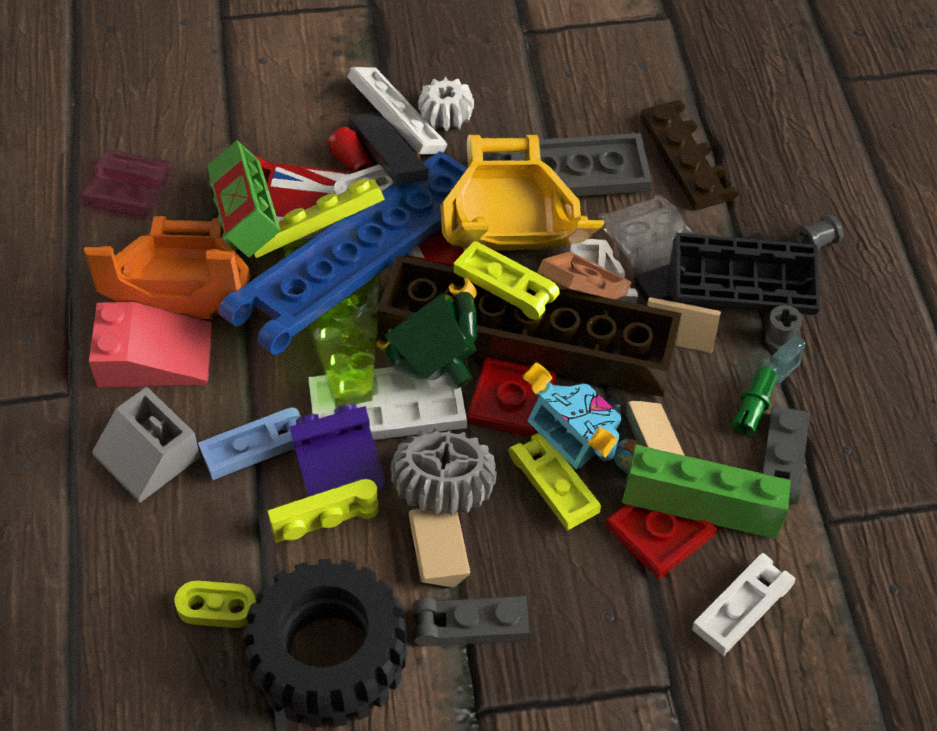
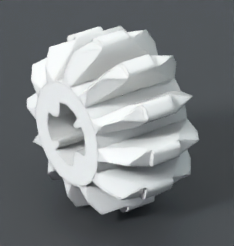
M445 76L443 81L439 82L432 79L430 85L423 86L420 99L418 100V108L422 118L428 124L431 123L434 130L444 127L447 132L449 127L453 126L460 129L462 123L469 122L472 109H474V99L468 85H461L459 78L454 81H448Z

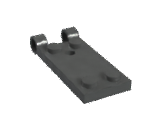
M641 133L539 140L541 161L558 175L575 196L651 191L652 179ZM483 152V161H525L524 152Z

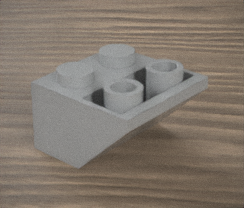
M147 386L115 409L92 451L93 456L139 503L201 458L194 431Z

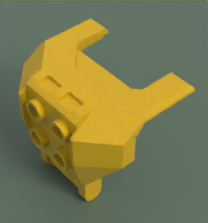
M468 135V168L440 205L442 234L452 245L468 248L475 240L492 250H545L582 243L604 225V220H588L587 216H581L580 200L558 175L541 161L538 135H525L524 138H481L480 135ZM483 152H524L525 161H483Z

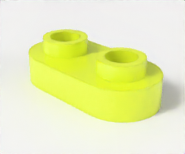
M191 581L179 588L174 599L177 613L184 622L192 625L229 628L246 626L248 624L246 616L250 605L253 603L257 604L254 592L243 584ZM196 603L204 604L203 607L198 610L191 609V607ZM236 606L244 607V609L241 612H231V610Z

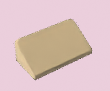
M649 297L647 304L649 307L682 313L676 347L712 353L721 311Z
M627 402L626 418L637 442L645 447L684 455L660 403Z
M421 509L411 510L408 512L421 582L454 588L470 574L458 511L455 512L454 516H451L448 512H440L437 516L433 510H427L422 513Z

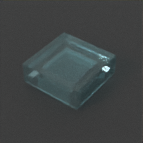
M796 334L772 356L770 367L778 374L776 384L781 383L801 363L806 341Z

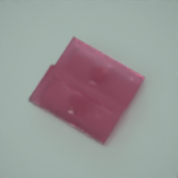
M108 150L95 165L96 178L81 194L82 206L146 219L166 184L171 171V162Z

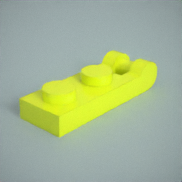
M475 240L454 262L455 274L463 278L467 277L472 283L515 305L527 317L533 320L539 319L545 312V305L552 303L560 293L558 286L551 280ZM530 289L536 292V294L533 296L526 291Z
M539 432L531 436V441L526 444L517 443L508 449L513 463L516 467L522 469L567 531L600 513L601 504L567 460ZM537 454L542 456L537 460L533 459V457Z
M362 479L268 510L270 527L275 542L297 540L308 532L323 527L332 528L344 520L356 516L363 519L375 517L379 511L377 485L370 479Z

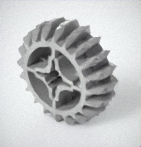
M434 428L430 434L420 431L417 437L407 436L405 443L398 444V449L394 453V459L391 461V481L393 482V488L398 492V498L407 499L408 506L419 505L421 513L427 510L435 511L437 516L440 512H448L451 516H454L458 510L469 513L471 507L480 508L484 500H489L493 484L496 481L497 472L495 471L494 455L489 453L488 446L479 445L478 438H466L465 432L453 434L450 429L447 432H439Z

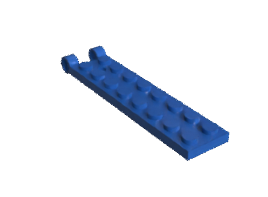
M439 151L423 162L429 169L428 180L402 185L393 183L381 191L385 200L339 220L238 291L229 293L219 306V315L232 325L240 326L248 320L253 308H259L274 320L267 322L262 327L257 338L258 344L273 355L282 353L288 347L294 335L395 263L397 255H406L442 228L440 205L466 171L467 167ZM292 292H299V293H301V294L293 295V294H290V293H292Z

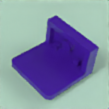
M356 404L343 405L334 409V415L319 418L318 414L303 416L296 420L297 425L289 427L308 497L362 479H370L375 482L377 490L384 487L385 479L370 430V420L366 406L357 408Z

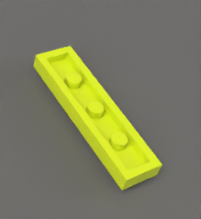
M361 179L349 185V190L339 195L331 193L321 197L316 201L317 205L306 210L298 208L290 211L284 216L285 219L279 222L281 232L254 253L255 257L263 256L385 200L378 184L374 179L369 181Z

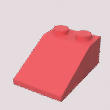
M137 302L97 303L89 364L97 388L208 385L212 322L183 314L171 313Z

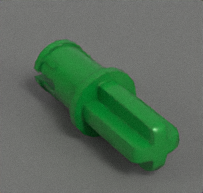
M764 365L763 368L759 367L749 389L745 390L741 395L742 404L732 423V428L741 435H743L744 429L747 426L746 436H753L763 411L769 409V397L778 378L777 372L772 370L770 366Z

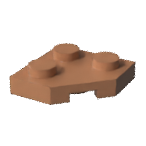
M571 251L542 259L537 272L554 282L559 289L567 290L569 288L610 299H617L627 295L632 283Z

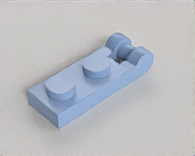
M288 408L198 442L200 453L212 480L284 452L296 451L289 427L297 425L296 420L301 418L298 409ZM282 429L288 431L287 433L278 435L277 431H280Z

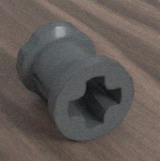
M830 214L823 215L820 221L810 226L802 225L796 231L798 243L818 245V251L820 247L829 243L837 244L841 242L844 236L841 223L834 215Z
M781 305L771 311L769 317L771 327L767 329L764 340L766 345L773 351L786 353L796 346L798 339L796 332L801 328L803 321L801 313L796 308Z

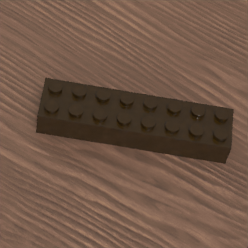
M397 255L377 308L379 337L386 338L385 335L389 333V329L393 330L440 294L452 296L455 300V297L449 290V286L454 284L458 290L462 289L465 285L464 278L454 273L453 266ZM472 283L477 289V295L474 299L477 315V338L474 341L476 351L470 355L471 357L480 359L487 357L530 367L537 362L546 370L557 372L556 375L664 397L682 313L559 289L560 293L552 303L545 305V312L539 319L533 320L527 317L520 308ZM530 289L526 291L533 296L536 294V292Z

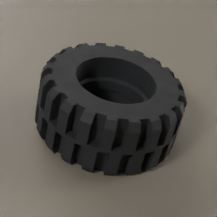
M331 558L318 559L319 564L308 566L307 561L296 564L295 571L288 574L283 570L274 576L275 584L272 587L264 585L257 594L259 604L253 603L248 610L246 616L248 624L244 627L243 638L255 686L259 694L266 697L267 704L275 712H281L284 708L285 716L288 720L300 723L302 718L308 719L309 727L318 728L323 727L324 721H334L335 727L347 725L346 718L356 715L357 719L361 720L369 716L371 705L375 704L377 707H381L389 699L388 688L391 690L397 689L402 679L401 669L406 667L407 660L403 609L399 599L393 597V589L390 585L381 579L377 582L376 572L367 567H362L359 571L355 567V562L341 560L340 564H332ZM336 618L349 621L359 627L366 635L363 645L351 658L333 666H309L294 659L287 651L291 640L298 631L306 625L321 619Z

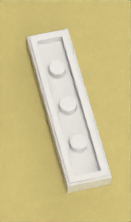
M354 67L350 69L347 76L348 79L418 154L444 152L447 146L445 140L422 118L377 68Z

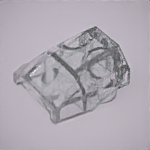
M661 195L607 214L605 212L598 214L599 220H604L602 228L613 238L619 249L628 258L629 264L646 272L670 264L673 239L676 232L693 234L684 223L676 207Z

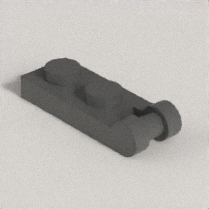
M772 406L762 474L791 480L789 503L798 504L802 487L801 481L810 412Z
M526 596L435 601L430 598H422L413 602V616L418 620V626L414 629V642L420 646L529 640L530 631ZM446 619V627L435 626L434 620Z

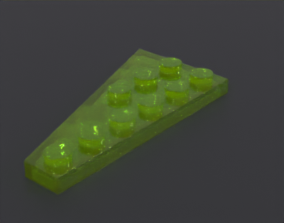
M313 238L293 241L282 246L283 257H287ZM381 273L307 326L335 408L347 404L372 401L378 323L377 308L379 305Z

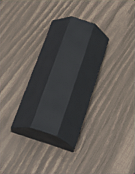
M676 232L673 239L669 266V294L673 302L688 305L772 311L778 306L788 305L796 308L801 314L817 315L820 310L818 245Z

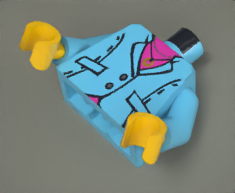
M535 362L522 376L524 380L532 385L531 388L538 397L527 421L576 470L595 455L602 461L611 460L615 456L619 441V434L616 430L621 422L619 401L610 395L602 398L592 387L584 383L571 387L552 385L550 383L552 379L550 373L542 365Z

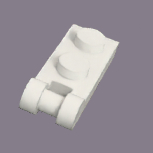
M764 553L758 556L693 623L692 630L723 656L780 597H783L790 590L796 580L787 571L781 572L772 565L773 560ZM764 578L771 585L767 587L758 579Z

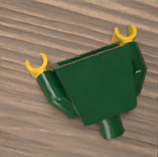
M467 277L464 278L465 285L462 289L458 290L454 284L449 286V290L455 297V300L452 296L440 294L393 330L389 329V333L385 335L388 343L385 344L381 340L377 342V347L386 352L390 363L396 371L417 380L423 378L426 380H436L445 375L454 390L461 388L473 379V376L462 362L476 351L474 341L477 338V315L474 303L477 289Z

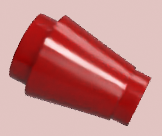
M342 127L330 135L327 144L330 146L329 152L352 172L355 173L372 167V163L356 131L350 130L348 127Z

